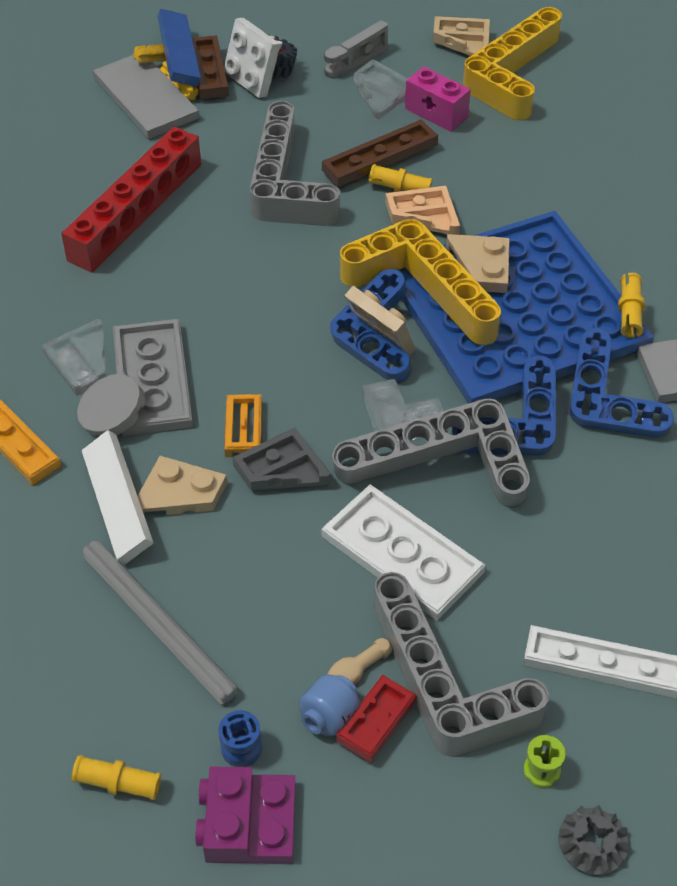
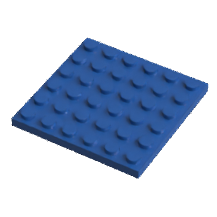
M556 211L474 235L509 238L507 293L487 292L501 308L498 337L491 344L479 345L470 340L405 267L398 270L403 274L407 288L406 294L401 300L467 403L489 398L496 400L522 391L524 366L528 359L533 356L540 355L549 358L555 365L556 379L575 373L582 334L591 328L603 329L610 335L612 340L610 360L634 353L638 350L639 346L653 342V335L643 323V333L639 337L636 335V327H634L635 338H627L621 334V313L618 310V300L621 298V294ZM448 250L452 254V256L457 260V256L455 255L453 250ZM592 340L590 359L596 360L600 346L598 340ZM535 368L534 373L536 374L537 386L542 383L544 374H542L541 368Z

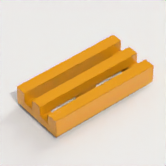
M262 394L227 395L224 450L225 457H232L233 452H239L240 454L261 444ZM234 403H241L239 442H233ZM248 403H254L253 442H247Z

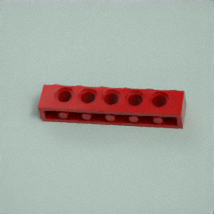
M177 127L171 128L61 233L67 262L93 273L201 166L199 136Z

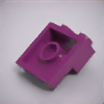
M209 766V778L200 779L199 805H206L205 819H197L195 832L196 846H203L205 862L293 864L295 775H253L252 767Z

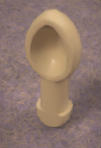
M379 638L373 641L372 646L357 656L345 657L335 662L327 674L344 676L356 685L361 680L366 668L381 658L386 659L390 655L392 645L389 640Z

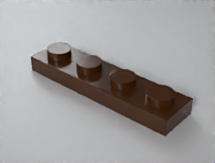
M421 119L323 160L322 171L337 187H341L370 174L373 164L387 167L438 145V134Z

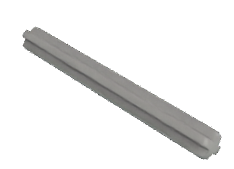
M94 540L89 545H86L82 550L84 559L219 704L225 705L234 699L237 695L236 685L99 541Z

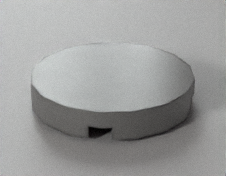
M111 374L99 379L81 397L77 408L78 421L94 437H96L95 435H102L107 430L113 432L116 436L124 433L140 417L137 413L140 407L144 408L145 405L144 391L133 377L125 374Z

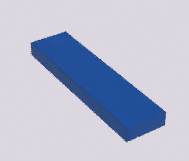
M160 9L157 17L170 80L198 86L201 76L187 15Z

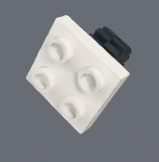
M236 18L224 70L228 76L258 98L267 97L273 75L275 78H280V76L285 78L292 74L297 56V48L292 43H287L288 41L285 39L279 40L277 36L266 34L245 18Z

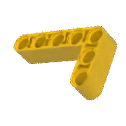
M553 7L542 8L468 57L464 63L463 86L471 89L470 95L514 120L528 119L532 114L535 87L530 82L514 74V72L559 41L562 20L561 11Z
M414 219L403 220L348 243L341 248L340 280L345 285L350 287L363 286L371 282L383 270H399L405 267L470 340L479 345H488L496 341L501 317L500 306L421 222Z

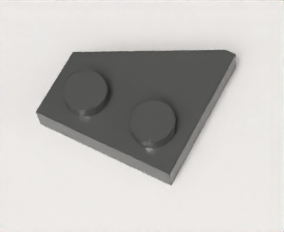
M296 428L232 457L234 468L251 491L319 486L331 483V473Z

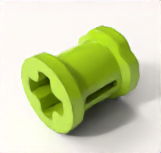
M539 735L529 743L523 772L524 777L534 787L541 789L550 788L560 779L561 766L564 764L566 756L565 747L561 741L553 736ZM543 746H547L546 752L542 751ZM543 772L546 773L545 778H542Z

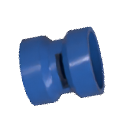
M233 711L227 714L221 720L218 727L221 754L224 760L231 766L248 767L259 759L262 752L260 723L253 714L247 711Z

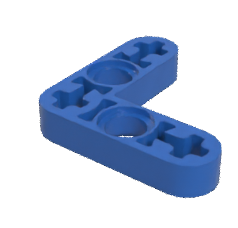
M387 269L379 273L362 292L364 293L366 290L372 292L381 301V306L389 311L404 297L407 288L404 276L400 271ZM349 305L332 320L330 330L334 342L339 347L389 382L398 383L409 377L412 367L408 353L360 319L351 311ZM342 328L346 330L352 328L353 335L347 331L341 333L340 330ZM369 342H376L380 345L374 353H364L362 347ZM388 360L393 364H398L401 361L402 366L400 368L394 366L390 369Z
M591 328L586 330L582 334L578 349L569 408L572 421L583 427L657 438L666 435L674 420L673 412L669 406L657 401L605 394L612 340L610 335L603 329ZM592 340L599 341L600 347L596 360L590 359ZM585 370H594L600 375V381L596 384H587L582 380L581 373ZM585 394H592L589 406L592 410H590L589 415H583L580 408L583 405ZM616 407H624L629 410L631 418L626 422L616 421L612 417L611 411ZM638 410H642L640 424H635ZM654 413L660 414V420H662L660 426H654L653 420L650 419Z
M533 356L525 363L522 375V418H508L522 455H545L552 449L556 437V370L554 363L545 356ZM535 368H541V372L544 374L541 387L535 388L536 374L534 370ZM534 398H541L548 403L549 408L544 412H535L530 408L529 402ZM482 417L479 419L480 422L486 425L496 423V420L492 417ZM453 427L451 435H458L462 431L457 427ZM520 430H524L523 444L518 443ZM536 431L541 432L544 438L542 444L536 443V438H534ZM477 447L462 451L466 453H479ZM495 448L491 451L492 454H508L502 448Z

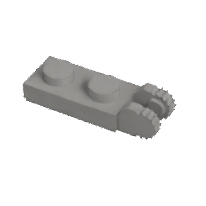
M380 20L343 42L341 46H332L329 50L324 51V61L329 63L324 68L326 77H339V75L354 69L388 49V24Z

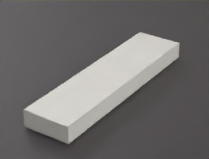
M107 430L81 451L116 559L123 564H127L154 542L117 436Z
M533 625L530 627L523 666L677 698L676 655Z

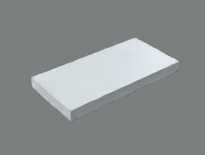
M371 484L321 529V537L377 578L387 572H396L405 576L422 611L436 621L485 573L486 565Z

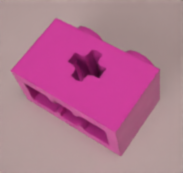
M423 66L406 80L405 109L452 132L469 116L471 89Z

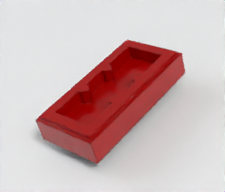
M382 674L345 727L337 733L336 742L367 762L372 763L416 703L417 695Z

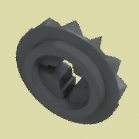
M581 805L575 812L566 815L559 830V846L563 856L573 867L584 873L592 875L610 873L616 870L627 856L630 846L628 844L627 827H623L618 821L616 813L609 814L603 811L600 805L595 808H584ZM588 826L590 829H593L596 835H607L602 839L601 852L593 841L585 842L584 839L588 834Z

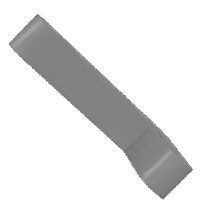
M287 101L273 102L267 110L250 184L252 215L261 221L321 226L333 225L340 218V190L336 186L328 183L286 180L295 137L294 106Z
M490 398L342 441L337 444L332 453L335 475L340 481L348 484L364 481L473 447L478 448L495 497L501 504L508 507L520 505L526 499L530 482L529 472L506 412L501 403ZM488 416L495 419L496 423L486 425L480 422L479 419ZM457 427L462 432L458 435H450L445 432V429ZM415 437H422L428 442L417 446L413 445L410 441ZM381 447L393 450L388 456H380L375 453ZM495 448H502L508 452V455L497 457L491 451ZM350 457L358 460V463L352 467L340 464L344 459ZM507 480H514L520 484L521 488L509 490L504 487L503 483Z
M387 572L377 578L374 585V611L386 639L392 645V653L409 691L417 695L415 704L438 752L450 757L459 756L540 727L544 721L549 699L548 689L542 682L533 678H525L463 698L409 581L405 576L396 572ZM387 596H395L397 598L391 599L387 598ZM401 627H409V628H411L412 630L405 631V630H401L400 628H401ZM423 659L426 660L428 663L420 664L416 663L414 660ZM437 692L444 695V697L434 698L428 694ZM521 702H531L536 707H526ZM492 714L498 717V720H488L483 715ZM456 727L461 732L453 734L445 731L444 728Z

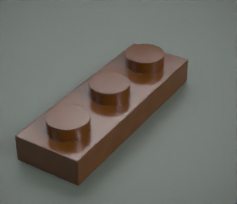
M217 35L192 38L201 76L198 85L200 99H215L229 96Z

